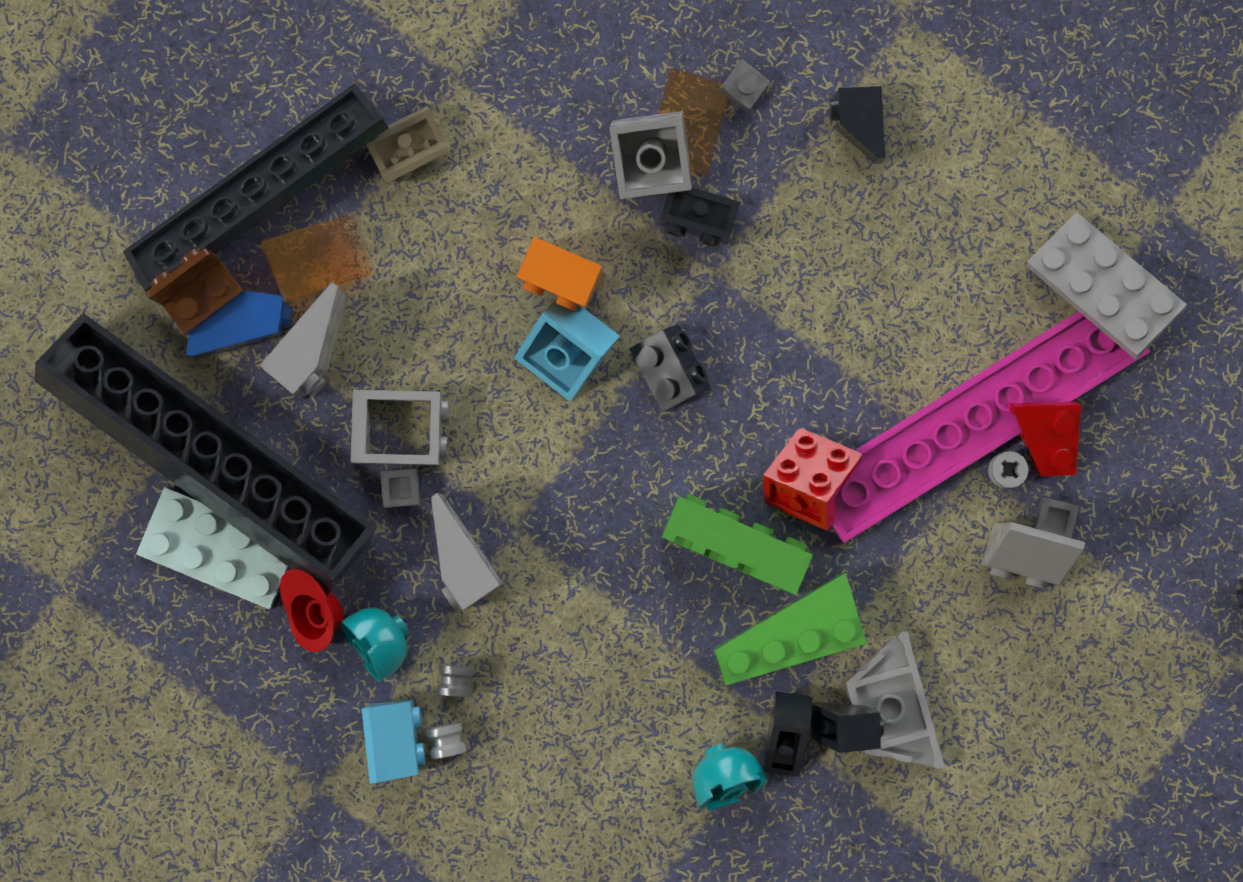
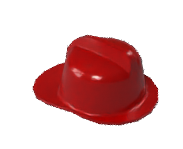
M296 568L288 570L281 577L279 588L292 634L299 645L307 651L319 652L325 650L331 644L334 633L341 626V621L343 620L341 603L332 592L329 595L325 594L321 584L310 573Z

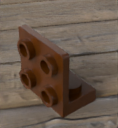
M197 248L186 254L180 260L182 264L172 273L165 271L155 277L150 283L152 288L145 292L149 299L161 304L186 336L245 293L222 260L206 248L201 251Z

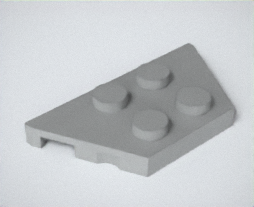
M902 631L845 681L850 703L866 705L879 711L884 722L881 749L864 750V753L927 765L938 769L945 768L908 631Z

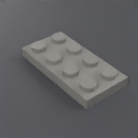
M1077 212L1027 261V268L1135 360L1187 307L1184 301Z

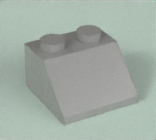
M683 111L612 120L610 135L620 199L692 190Z

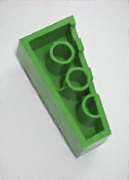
M687 494L686 499L678 497L661 538L791 594H797L813 554L806 552L807 544L791 537H787L786 542L772 537L774 530L755 522L752 528L739 522L741 516L723 508L720 509L719 513L705 508L708 502L693 495Z
M846 573L838 574L758 623L716 646L714 651L724 684H733L867 644Z

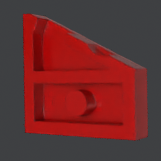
M1077 402L1009 403V410L1016 418L1024 445L1028 447L1031 453L1030 459L1036 473L1041 476L1076 475L1081 404Z

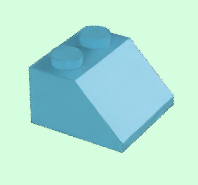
M556 298L542 313L514 359L571 402L607 356L620 335L586 309L577 306L574 312L556 304Z
M413 699L372 703L362 708L369 783H379L418 775L421 772L420 765H426L425 744L418 743L417 729L422 728L420 706L414 707Z

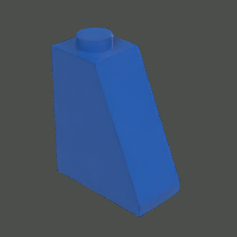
M244 290V294L189 334L186 355L201 359L282 336L284 327L290 328L293 307L288 306L289 300L284 296Z

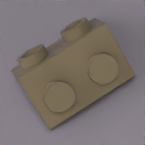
M428 106L388 125L389 128L381 133L374 141L366 144L385 183L393 181V183L402 182L412 176L413 170L423 165L425 167L437 165L445 159L444 155L450 152Z

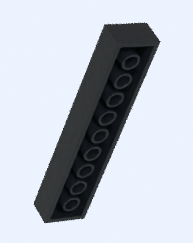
M82 313L35 362V382L289 568L302 569L313 575L321 584L325 594L329 595L371 542L377 528L376 525L85 313Z

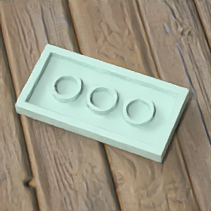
M164 487L136 553L141 557L267 609L272 608L280 589L281 577L289 568L198 500Z

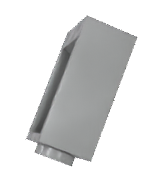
M353 390L351 463L441 466V458H448L449 443L448 437L442 436V422H449V400H443L441 392ZM371 401L431 402L429 455L370 454Z

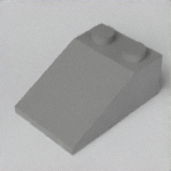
M333 282L330 283L260 364V367L288 391L302 399L307 395L314 397L326 383L323 376L328 371L347 294Z
M436 493L431 497L441 577L446 585L442 592L453 608L460 606L462 610H465L504 583L445 496Z
M1013 522L993 523L982 565L991 567L990 575L1011 580L1013 574L1026 577V585L1046 590L1048 583L1060 584L1083 551L1085 542Z

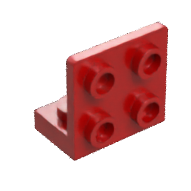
M798 429L763 474L764 503L824 530H828L835 521L834 497L862 461V454L807 430Z

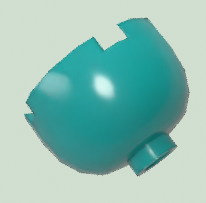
M367 608L361 609L341 621V628L352 648L355 646L359 655L366 662L363 664L377 682L388 678L402 666L407 657L408 650L404 636L409 633V630L399 615L392 618L385 610Z
M718 744L704 752L706 757L697 764L693 772L692 787L700 810L706 807L708 811H713L741 801L737 797L744 794L749 788H752L754 794L767 784L768 780L757 758L749 751L739 747L726 748L725 744Z

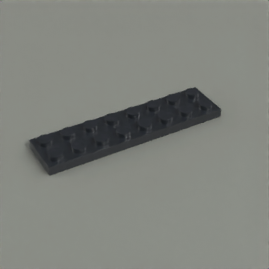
M354 83L125 249L123 253L145 292L152 288L150 283L155 277L165 271L172 273L182 265L180 260L192 250L198 248L201 251L206 248L216 254L221 249L228 247L232 241L250 228L257 226L272 212L287 204L294 196L316 183L323 175L340 163L345 162L352 154L367 143L374 141L381 133L387 130L389 127L359 87Z

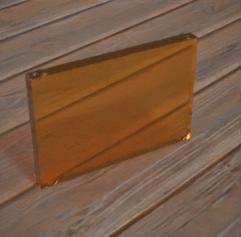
M671 69L667 75L668 81L658 114L683 111L690 170L707 175V172L710 170L709 164L728 97L719 90L723 84L721 82Z
M348 214L340 215L337 218L271 239L267 238L261 242L284 302H292L294 299L324 290L331 282L339 285L360 277H367L368 274L372 273Z

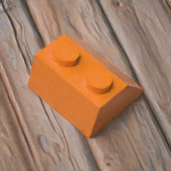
M534 237L517 278L524 282L522 289L542 297L544 291L557 297L556 304L575 312L577 306L586 309L604 271L602 266Z

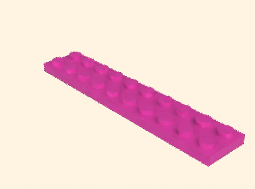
M1079 311L856 449L855 451L862 454V461L834 497L835 521L832 527L842 543H845L1020 434L1021 430L1016 418L1009 410V403L1071 402L1151 351L1147 348L1135 360Z

